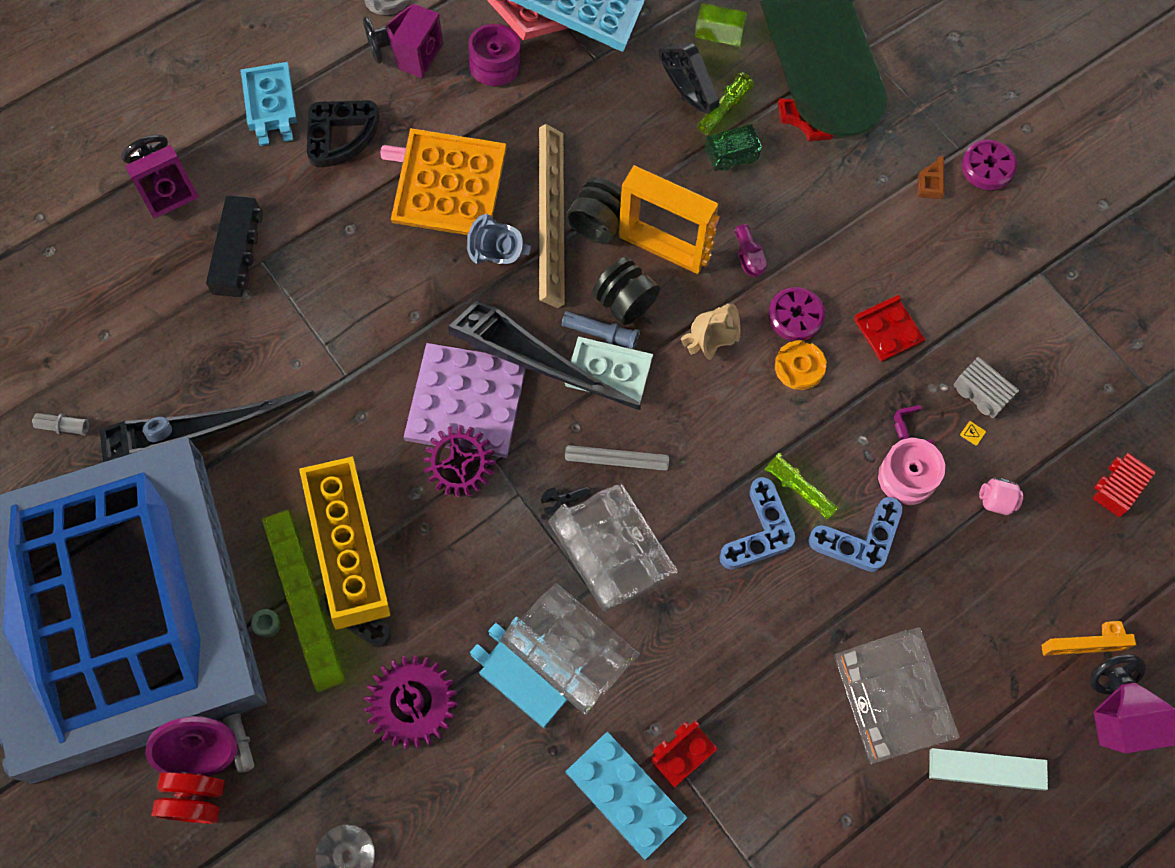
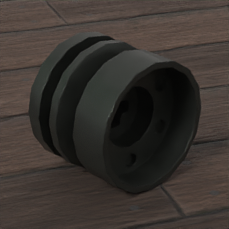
M589 178L585 182L583 189L579 192V198L573 202L566 213L569 225L578 234L590 241L600 244L609 243L619 229L622 188L604 178Z
M623 257L608 267L600 276L592 290V296L601 301L605 308L611 307V314L621 324L626 326L639 319L652 306L660 293V286L647 274L642 275V269L635 265L629 257Z

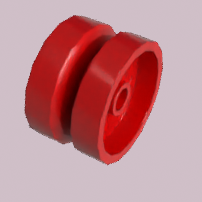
M160 773L156 789L163 794L174 795V798H159L155 800L151 816L182 822L217 824L220 807L213 803L203 802V799H218L222 797L225 781L196 773Z

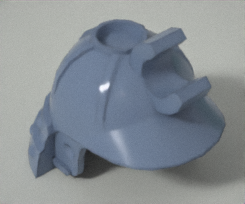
M489 214L479 216L473 222L467 235V251L471 260L476 264L487 262V260L501 264H510L517 260L520 253L525 255L530 253L531 246L523 244L522 235L519 230L506 224L496 223V220L492 219L493 217Z

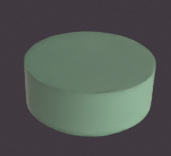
M262 609L256 612L251 620L253 632L261 638L273 637L278 633L281 626L278 615L269 609Z

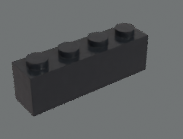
M230 195L225 197L206 280L212 295L242 298L244 288L248 287L249 277L247 272L249 266L253 264L252 249L253 245H256L258 242L257 226L258 223L262 222L263 210L259 207L256 198Z

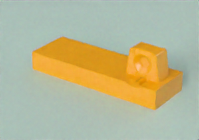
M1110 621L1102 624V636L1049 639L1042 644L1043 656L1126 651L1135 646L1136 642L1134 634H1126L1121 621Z

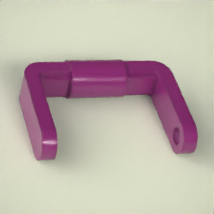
M921 405L899 409L895 413V428L899 440L910 437L901 416L921 411ZM934 439L926 440L933 445L935 444Z

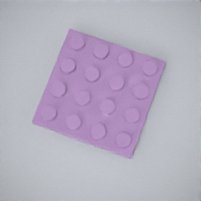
M426 343L404 433V440L436 446L431 443L430 439L435 438L440 441L441 438L438 435L440 430L448 436L449 426H452L455 429V433H457L458 426L463 425L465 434L469 427H473V437L478 432H482L484 435L480 442L487 439L490 440L491 444L485 450H495V454L492 456L507 458L526 368L484 352ZM458 439L463 451L478 452L476 446L469 440ZM451 443L447 444L445 448H450Z

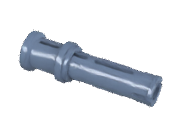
M569 311L564 313L565 316H563L561 323L562 327L606 339V342L612 345L615 343L633 350L637 345L640 334L639 329L633 331L620 327L619 323L616 322L610 325Z

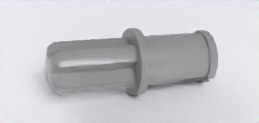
M36 413L32 419L34 428L56 431L57 434L65 432L86 435L89 429L88 419L66 417L62 413L58 416Z
M241 714L227 716L222 721L223 724L233 731L237 739V754L234 758L237 771L239 773L248 772L254 768L253 758L248 745L250 737H246Z

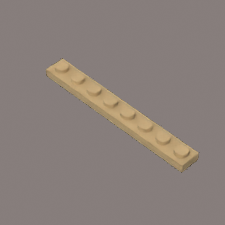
M545 124L539 128V300L559 308L565 305L563 133Z

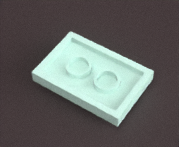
M578 337L571 363L641 403L653 354ZM565 383V386L583 390L581 388Z

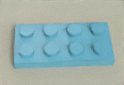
M608 732L565 771L644 860L687 819L680 809Z

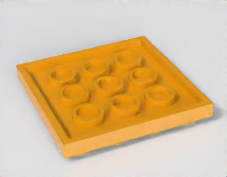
M410 128L391 222L468 235L473 222L479 216L489 214L493 217L507 149L506 144Z

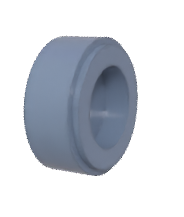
M165 417L152 418L143 427V433L147 440L151 442L161 441L172 432V427Z

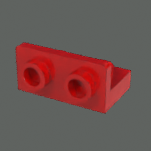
M696 720L691 725L687 721L674 732L677 736L670 743L664 740L653 750L655 756L651 762L673 788L680 784L717 750L716 746L699 728L700 724Z

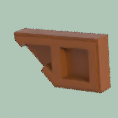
M944 156L938 157L934 163L920 171L918 175V197L943 198Z

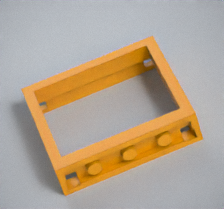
M634 165L622 184L619 238L699 274L702 267L708 266L709 260L712 257L711 251L715 244L713 239L717 232L715 227L720 218L717 216L719 204ZM641 198L698 224L696 246L640 221Z

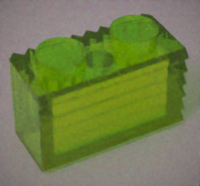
M702 3L697 18L695 37L740 46L747 13L746 11L732 10V8L728 9L727 7L719 8L718 5Z

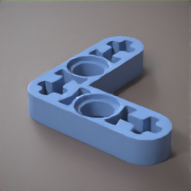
M761 477L755 479L749 491L764 531L724 545L719 558L721 564L727 569H737L790 550L795 542L793 528L776 488L768 478ZM759 485H761L763 489H768L766 492V499L768 502L765 503L763 506H761V504H763L765 500L763 494L756 493ZM769 508L777 510L779 519L776 521L768 520L765 516V511ZM779 533L783 537L788 536L785 545L782 541L773 543V550L770 549V542L776 540ZM753 541H760L763 543L765 551L761 554H755L751 551L750 544ZM742 545H744L745 553L738 555L736 562H733L731 558L726 559L729 550L736 554L742 551Z
M892 497L882 499L875 510L865 540L820 525L815 527L810 533L809 545L816 552L870 572L878 571L886 562L902 514V505L897 499ZM890 505L895 513L890 515L887 522L882 521L886 514V510L883 508ZM876 528L885 529L888 533V539L884 541L878 540L874 536V530ZM820 533L824 534L825 540H827L823 544L818 543L817 537ZM837 538L838 541L834 546V550L830 549V547L833 544L830 542H833V540ZM843 542L851 543L854 547V553L852 555L843 554L840 550V544ZM874 547H879L876 559L880 561L871 564L870 558L867 556H870Z

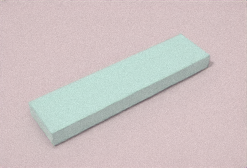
M932 748L930 749L929 779L1045 791L1048 790L1047 760Z

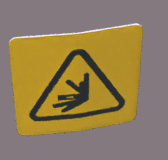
M969 421L960 436L977 446L986 431Z

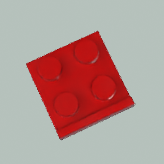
M899 295L864 310L854 317V321L880 362L925 341L922 333L901 303Z

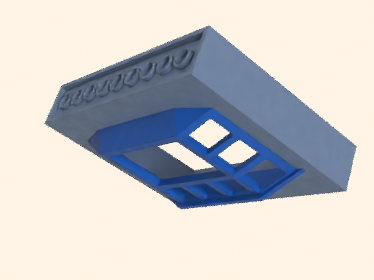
M188 436L0 495V745L4 747L5 758L3 759V768L9 778L34 784L146 746L149 736L158 727L171 720L187 716H202L220 721L227 716L240 714L267 705L202 454ZM137 486V507L106 516L107 495ZM96 499V519L94 521L64 530L65 508ZM54 512V532L26 542L23 522ZM141 517L168 633L92 659L66 541ZM56 544L62 575L35 584L28 552ZM65 586L71 618L44 627L37 594ZM74 629L81 661L53 671L46 637ZM171 644L184 679L152 690L149 687L138 655ZM128 658L140 694L107 704L95 669ZM84 673L97 708L64 719L55 682Z

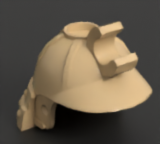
M726 304L721 308L718 307L713 311L698 315L692 323L691 333L681 338L684 347L687 346L691 355L697 353L701 348L706 358L710 360L713 358L718 347L732 345L735 341L739 342L740 318L738 309L734 304Z

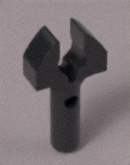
M588 486L561 494L556 492L555 487L547 489L541 498V504L549 500H554L557 503L554 506L544 508V513L555 517L563 515L565 504L589 497L591 490Z

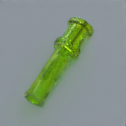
M743 72L736 74L733 83L724 88L723 96L719 99V108L706 114L698 122L697 127L701 132L706 128L704 134L708 135L729 109L742 101V96L754 87V82L750 76Z
M779 452L764 470L775 475L782 482L781 485L783 487H790L828 520L839 507L800 475V469L797 467L793 468L782 458L783 455Z

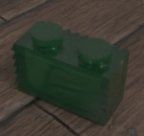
M753 124L706 136L705 150L714 171H726L741 163L751 164L760 157L762 148Z

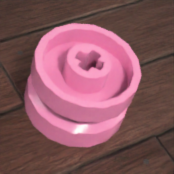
M918 438L901 440L892 446L879 467L878 480L881 489L888 497L897 499L901 504H920L928 499L945 476V462L940 451L928 441Z

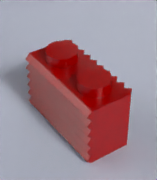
M1129 452L1122 458L1117 456L1108 467L1111 471L1109 476L1103 475L1094 486L1097 492L1093 496V500L1106 507L1116 517H1121L1130 509L1156 473V471Z

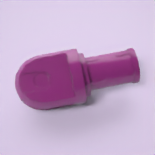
M748 224L739 225L734 229V233L740 246L737 252L740 263L748 276L758 277L765 272L767 267L762 247L754 242Z

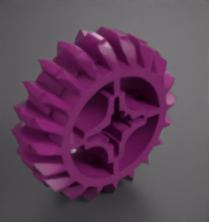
M463 425L458 426L457 433H455V429L452 426H449L448 436L440 430L438 432L441 438L440 441L435 438L430 439L431 443L436 445L435 448L426 447L425 449L426 452L432 453L431 458H423L424 462L431 463L432 465L424 469L425 473L434 472V475L429 478V482L433 483L439 480L436 485L437 490L443 489L446 485L445 495H451L453 489H455V496L461 497L462 489H464L466 496H471L472 486L477 492H480L481 486L478 482L481 481L485 485L489 483L488 479L483 477L485 473L494 475L493 470L487 469L488 464H496V460H488V456L495 454V450H485L491 444L490 440L487 439L480 442L484 435L482 432H478L473 437V427H469L465 434ZM458 439L469 440L476 446L478 452L465 453L462 446L459 445ZM451 443L450 456L439 463L442 450L447 444ZM458 453L461 454L460 457L470 458L462 463L461 469H459V465L450 464L458 459ZM481 459L477 474L469 480L470 465ZM454 469L458 477H460L461 483L457 484L448 480L443 475L442 470Z

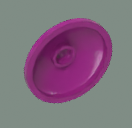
M187 716L171 720L158 727L149 736L146 743V758L149 764L160 773L185 772L202 774L208 777L228 767L237 754V739L233 731L215 719L202 716Z

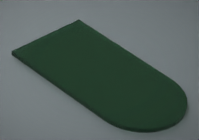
M761 0L760 4L794 104L802 118L814 128L837 136H854L873 128L884 114L887 95L852 0Z

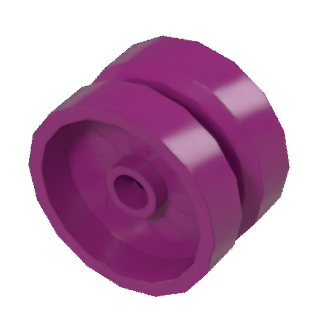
M494 23L475 29L470 35L468 42L471 75L477 81L490 86L506 85L513 81L520 70L521 42L518 34L505 25Z

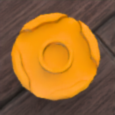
M802 340L788 342L780 349L775 359L777 377L784 385L796 390H807L815 387L821 382L826 371L827 361L824 353L818 346L812 343H804Z

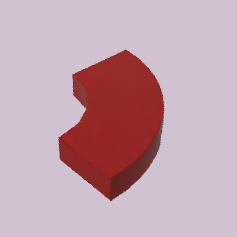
M778 100L781 124H791L800 128L806 134L808 141L831 140L833 138L832 128L820 112L817 113L808 107L806 103L798 100Z

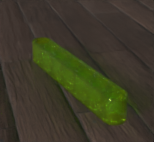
M287 509L262 518L315 689L319 693L345 683L344 674L324 612L320 607L319 596L292 514Z

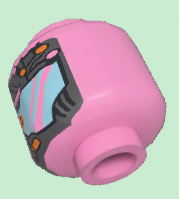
M994 477L987 484L984 483L982 485L979 497L983 500V506L986 510L1009 515L1020 508L1023 501V492L1020 491V487L1016 482Z

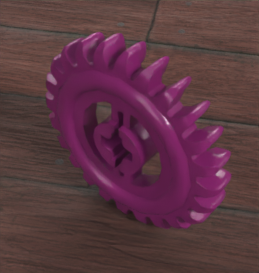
M414 655L412 663L409 664L407 658L402 656V664L400 666L395 660H391L392 670L381 666L384 676L373 675L378 685L367 686L374 693L373 696L364 697L365 701L373 704L364 709L366 713L374 714L367 722L371 725L378 724L373 731L375 734L385 731L382 737L383 742H387L393 737V747H397L403 741L404 748L407 750L413 741L416 748L419 749L422 739L430 745L432 743V734L437 738H441L440 727L449 729L445 719L455 718V715L449 709L458 706L456 702L450 701L451 698L457 695V692L455 690H448L454 684V681H444L448 675L447 670L437 673L439 670L438 662L429 668L430 661L428 657L424 659L422 664H419L417 655ZM409 682L420 683L426 686L431 693V709L425 717L422 715L425 705L424 697L418 689L409 686ZM404 686H406L405 688L409 695H411L414 698L413 706L416 712L418 713V719L416 717L414 710L411 707H409L408 704H406L408 702V696L404 690ZM397 688H400L396 698L397 705L404 714L412 716L413 723L402 722L392 713L391 700Z

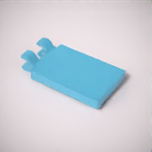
M288 62L242 69L241 77L247 124L250 131H256L259 145H269L267 131L280 129L284 142L292 141L293 134L290 124L297 123Z
M495 623L488 631L489 635L499 643L494 650L488 654L481 646L476 644L470 651L471 656L484 666L479 673L542 728H545L580 686V683L517 630L510 636L501 626Z

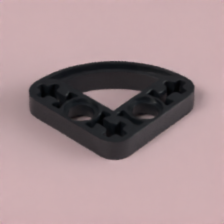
M693 43L669 44L659 50V58L667 75L690 105L707 114L719 108L718 96L702 56ZM682 69H685L689 80L687 79V77H686L685 74L683 73Z
M369 100L326 101L312 104L308 110L307 156L311 165L319 168L338 165L350 160L363 151L373 139L378 128L379 112L377 105ZM341 110L350 111L347 117L338 116ZM367 110H371L369 115H365ZM364 125L353 140L340 148L331 150L332 126ZM317 131L326 132L322 138L313 137V134ZM317 147H320L322 152L319 158L315 157L318 154Z

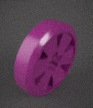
M987 139L977 141L968 147L963 156L961 167L965 178L974 186L984 190H997L1008 185L1017 170V159L1008 146L999 141ZM986 162H990V166H991V165H994V166L991 168V167H988V164H985V163H986Z
M791 287L780 291L772 299L768 311V319L772 329L780 337L790 341H805L814 337L820 331L825 319V308L821 299L812 291L801 287ZM796 310L801 312L797 318L792 316Z

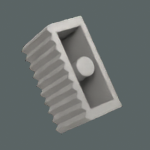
M979 356L954 383V387L957 388V392L962 397L970 398L982 414L990 415L991 418H995L1019 391V389Z

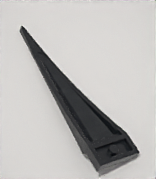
M476 300L449 325V334L469 342L471 348L641 410L640 402L577 367L536 339L498 308Z
M306 390L244 406L198 414L165 417L172 427V432L167 438L158 442L147 440L143 433V427L150 419L123 421L99 430L103 462L187 436L193 443L312 397L315 394L313 390Z

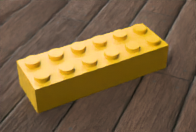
M353 456L300 468L302 485L335 630L389 617V606Z

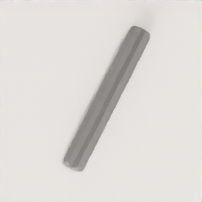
M568 445L565 450V459L567 461L656 470H668L669 456L663 454Z

